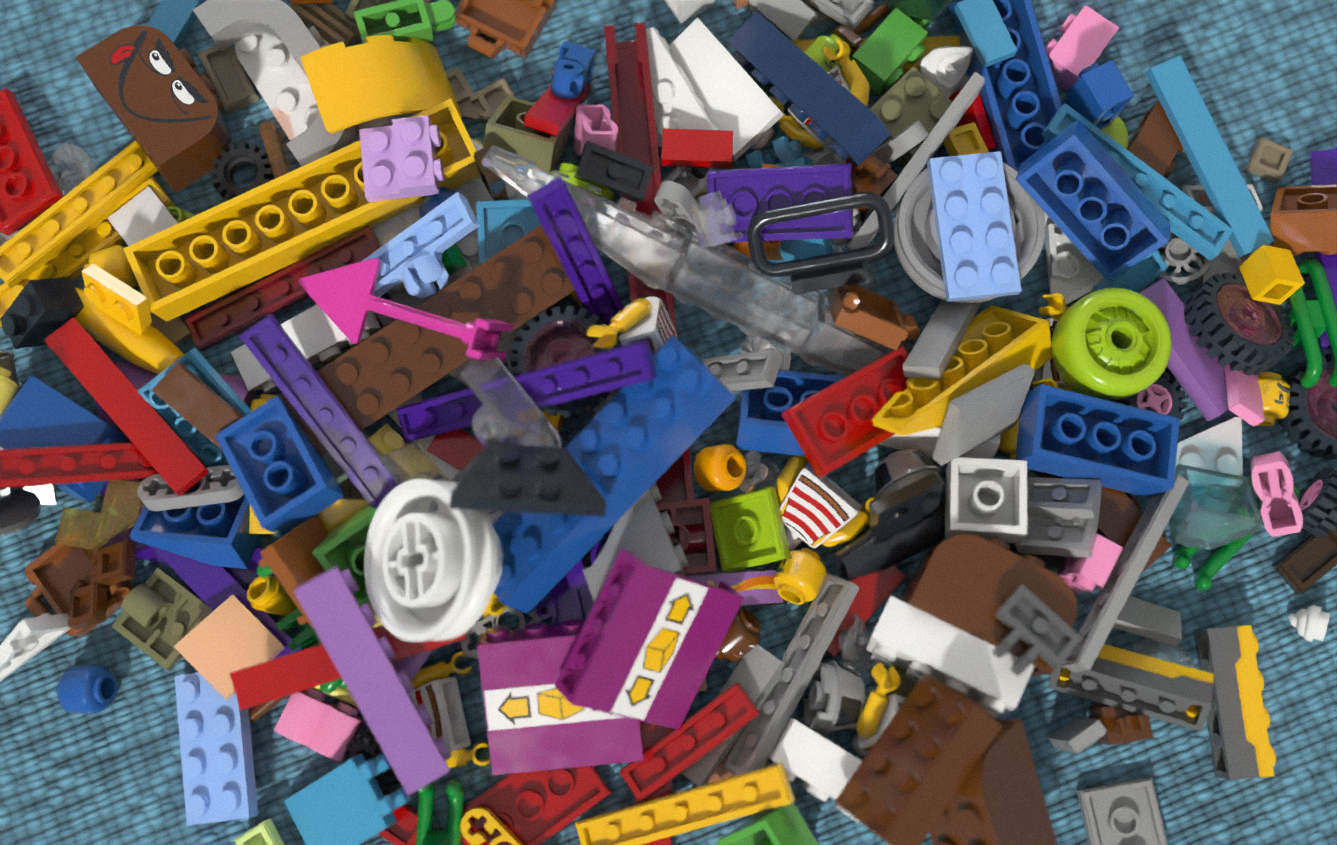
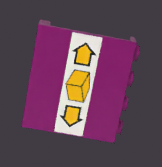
M621 548L554 686L571 705L679 730L734 617L738 613L744 597L724 581H720L718 587L648 565L634 552Z
M570 619L562 622L559 626L546 627L545 623H531L525 625L524 629L509 630L508 627L498 626L487 629L486 633H481L477 643L492 775L643 761V741L639 720L571 705L554 686L581 632L584 620Z

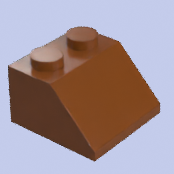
M1337 184L1278 187L1270 213L1271 234L1275 240L1271 243V246L1291 250L1293 256L1303 252L1316 251L1325 255L1337 254Z

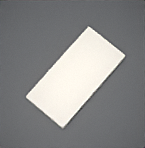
M698 17L669 45V53L675 63L682 67L694 87L695 95L701 99L706 107L704 111L712 125L719 130L733 131L734 162L784 115Z

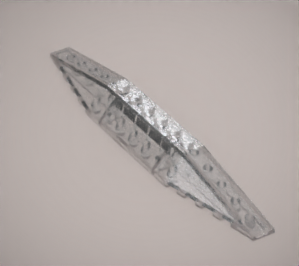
M494 145L491 146L482 161L484 166L525 196L560 176L566 183L597 249L634 276L640 278L648 287L665 290L673 294L683 304L698 306L706 310L707 314L716 320L731 322L747 335H757L768 340L773 347L780 351H790L801 356L803 361L811 366H821L830 371L850 375L894 350L835 325L825 293L818 290L794 295L790 276H766L755 268L750 256L723 243H709V236L655 210L651 216L635 210L636 203L623 197L620 198L618 203L600 196L601 189L589 184L587 190L577 187L568 182V175L553 170L552 174L536 167V162ZM906 339L903 344L900 343L899 347L903 345L909 355L915 344Z

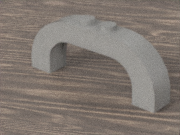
M208 0L193 9L198 19L222 51L247 36L257 34L268 35L284 44L305 75L300 57L320 49L325 44L314 26L307 28L296 12L281 0ZM318 111L313 124L306 131L286 143V145L300 165L304 166L352 144L357 125L334 134L329 133Z

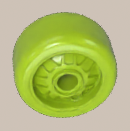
M1105 288L1084 296L1063 313L1055 325L1052 334L1051 353L1057 372L1075 392L1107 401H1117L1143 391L1162 375L1171 355V332L1162 312L1147 297L1124 288Z

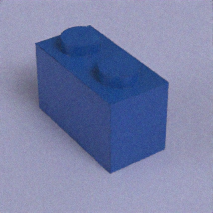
M1110 60L1100 66L1098 63H1093L1084 68L1078 74V81L1068 89L1069 94L1063 101L1062 106L1066 103L1101 130L1114 122L1133 98L1134 94L1113 60Z

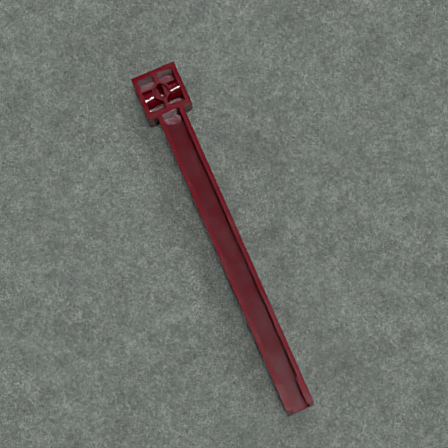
M645 22L635 23L636 40L616 42L614 25L604 26L613 122L618 126L616 152L654 166L644 199L641 202L620 195L631 303L636 299L650 296L661 299L677 334L665 216L654 201L662 182ZM688 447L656 481L662 497L661 500L656 501L660 513L668 512L675 532L669 534L673 547L679 544L682 547L688 562V566L682 568L684 574L715 573L716 561L709 498L694 499Z

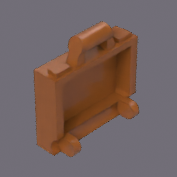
M461 0L455 11V22L457 25L470 31L468 47L490 58H495L505 48L527 59L554 12L556 1Z
M851 284L829 288L826 294L835 325L896 351L902 340L905 341L906 338L915 339L920 333L915 318L912 315H905L900 312L896 301L862 286Z
M314 515L260 551L263 559L258 562L261 568L269 565L302 613L297 618L300 625L308 622L311 628L313 625L295 595L294 589L324 572V569L312 552L328 536L329 532L317 515Z
M82 525L77 531L65 536L24 567L26 577L32 585L37 586L25 601V606L34 618L50 613L41 601L43 596L55 611V613H50V615L69 614L71 589L78 579L83 580L93 566L90 562L97 550L103 547V544L90 527ZM129 580L107 586L106 619L121 608L125 597L134 589ZM99 624L81 629L71 628L67 631V634L73 637H83Z

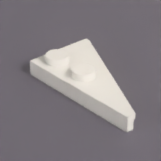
M45 613L36 618L23 619L0 645V682L71 628L68 627L69 614L50 615V613Z

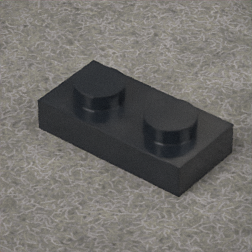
M587 141L584 144L574 178L641 202L644 199L654 166Z

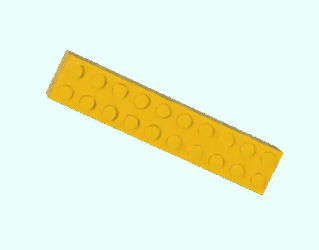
M451 98L411 116L428 115L432 125H438L441 147H435L436 159L442 160L444 169V181H439V187H447L449 190H452L480 177L473 157L476 149ZM359 140L123 249L143 295L148 298L150 311L168 322L291 265L368 225L373 227L414 208L423 202L424 196L368 202L365 198L361 143Z

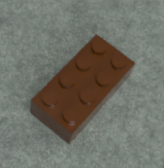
M924 673L834 802L889 845H921L1002 725L977 703Z

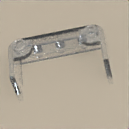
M499 358L465 369L460 374L484 404L475 413L472 423L474 433L484 445V448L451 480L452 482L459 483L488 443L561 447V439L556 429ZM418 441L387 453L379 459L398 485L414 479L449 481ZM436 502L435 510L437 511L438 503ZM487 510L490 518L497 512Z

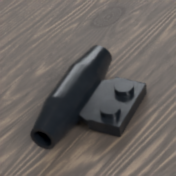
M934 472L870 503L869 526L871 528L834 555L836 568L845 580L849 581L889 569L938 544L945 538V497L941 498L942 482Z

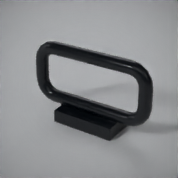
M859 192L761 212L750 221L747 228V242L751 260L755 268L766 276L784 277L791 275L794 295L865 282L863 262L884 256L894 242V226L889 204L878 194ZM860 207L873 208L877 214L880 239L874 245L780 263H772L765 257L761 239V231L765 226Z

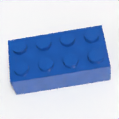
M1079 120L1075 121L1021 163L1015 180L1108 283L1169 242L1171 224Z
M1040 384L1027 393L1021 408L1015 460L1027 461L1028 469L1069 479L1100 480L1103 487L1153 498L1174 488L1180 418Z

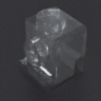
M720 191L700 196L701 203L691 206L702 249L743 239L742 232H734L733 226L737 225L732 204H727L725 198H722Z

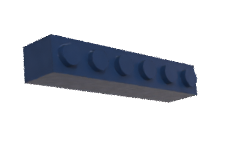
M757 11L727 41L736 51L733 58L742 68L747 71L751 67L753 70L750 74L764 88L770 84L772 86L769 89L770 93L782 105L787 101L790 102L791 105L788 109L802 123L808 119L811 122L808 125L809 129L821 141L828 137L831 140L828 146L842 160L849 156L859 166L890 135V132L875 113Z

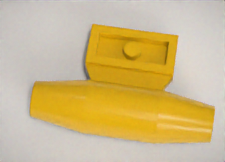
M93 263L81 271L85 288L84 290L80 288L75 289L84 304V308L75 319L94 340L133 365L155 374L161 373L185 355L160 330L150 325L152 319L146 296Z

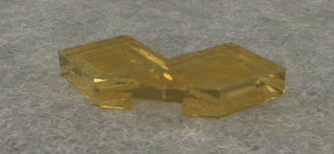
M109 480L100 513L64 507L55 543L97 550L123 530L134 526L144 507V503L137 494L140 482Z

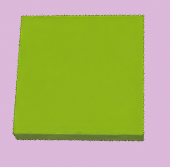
M767 487L709 503L711 522L722 572L743 570L791 558L775 487Z

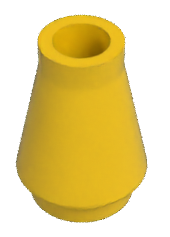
M274 576L257 577L247 590V599L254 609L286 617L298 608L280 581Z

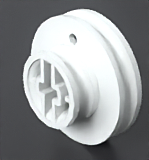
M414 479L400 484L382 501L368 531L364 555V573L371 605L384 627L393 635L405 641H443L457 638L466 633L483 614L502 573L503 554L500 539L493 528L487 510L450 509V496L458 484L456 482ZM436 502L438 503L437 511L435 510Z

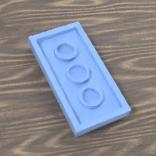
M1001 151L930 158L927 162L946 302L1018 295L1022 290Z
M199 672L174 676L187 826L258 816L249 708L240 711L236 694L226 701Z

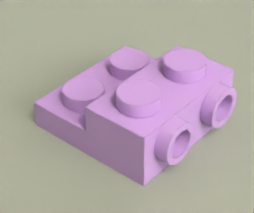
M428 115L392 119L393 125L359 129L365 198L368 202L440 194L439 181H444V169L442 160L436 159L435 147H441V137L438 125H432Z

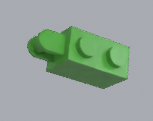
M398 0L354 11L363 44L366 43V37L377 35H392L394 41L408 42L407 40L410 37H415L429 43H434L433 33L450 29L456 21L454 6L447 0L424 4L423 0Z
M917 0L904 13L895 8L852 56L851 61L855 60L868 80L870 89L878 95L887 86L891 88L905 73L902 69L909 62L914 65L926 50L923 43L928 32L925 29L933 21L935 14L933 12L927 13L920 8L921 3Z

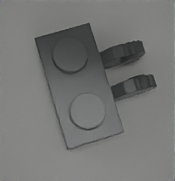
M1023 584L1018 586L993 614L1010 631L999 641L991 653L997 658L1005 656L1019 638L1029 647L1013 662L1010 669L1017 676L1023 673L1037 656L1042 658L1053 669L1060 667L1083 639Z

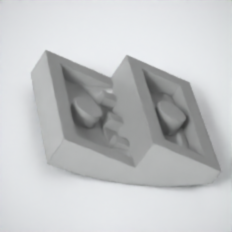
M1028 477L1027 535L1020 543L1014 544L1018 553L1091 558L1100 512L1102 486L1100 480Z

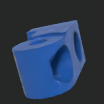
M564 41L560 46L559 58L554 62L550 87L551 93L563 99L579 97L592 78L596 50Z

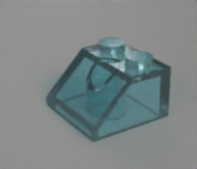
M1182 464L1177 465L1175 476L1180 475L1189 481V484L1168 521L1174 543L1187 547L1211 550L1263 529L1265 524L1249 478Z

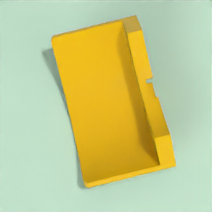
M392 35L368 36L365 39V44L345 47L342 41L300 57L324 126L329 133L334 134L348 127L381 117L405 113H420L450 98L460 118H462L437 48L422 39L410 37L407 40L408 42L394 41Z

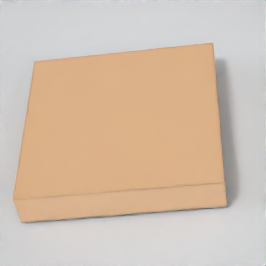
M233 594L174 646L226 701L235 694L230 677L231 672L271 660L284 649V645Z

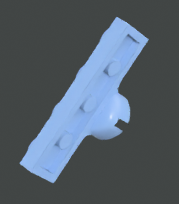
M458 192L362 260L365 261L373 258L381 260L374 289L375 296H382L400 282H403L408 294L418 298H426L437 293L433 281H437L440 289L446 286L448 283V272L442 262V254L446 249L480 226L464 195Z

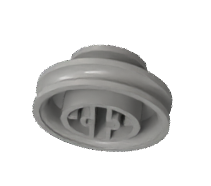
M1003 163L1021 281L1032 269L1042 251L1045 238V218L1042 208L1015 180L1018 172ZM926 168L908 187L897 209L893 225L894 246L898 259L908 276L927 293L946 301L928 169ZM998 297L950 302L958 304H977L987 302Z

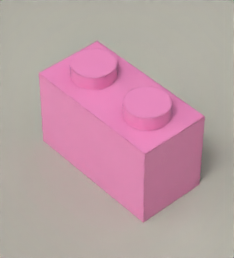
M1086 5L1078 16L1071 13L1059 30L1064 34L1059 42L1052 39L1045 49L1055 82L1068 90L1078 81V74L1096 61L1119 27Z

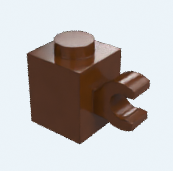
M1107 704L1090 706L1092 715L1088 718L1099 720L1107 730L1106 734L1097 740L1098 743L1114 745L1153 738L1149 716Z

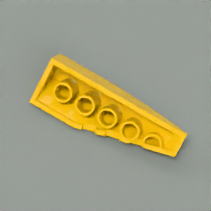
M989 306L972 319L941 378L909 377L906 381L907 388L904 392H896L872 419L873 425L900 436L930 430L943 424L950 401L1021 365L1027 364L1033 370H1038V368L1052 359L1049 321L997 306Z

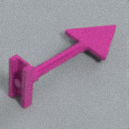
M378 258L303 277L298 281L301 287L353 344L360 343L368 312L373 311L460 338L463 343L468 344L466 356L479 360H505L506 352L497 350L501 332H513L514 324L500 320L477 318L475 323L468 322L464 324L374 295V289L381 266V260Z

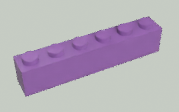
M336 565L295 587L294 593L409 796L448 773L450 769L446 760L452 757L443 738L440 736L434 739L428 726L433 724V721L424 704L416 706L409 693L414 691L415 688L405 670L397 673L391 659L395 658L396 654L386 636L379 639L372 628L378 622L369 605L365 603L360 606L353 592L359 588L348 569L341 572L339 566Z

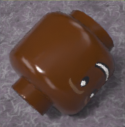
M741 607L734 617L716 654L718 659L723 660L726 658L732 662L740 661L747 653L759 645L761 640L759 631L762 627L759 620L747 608Z

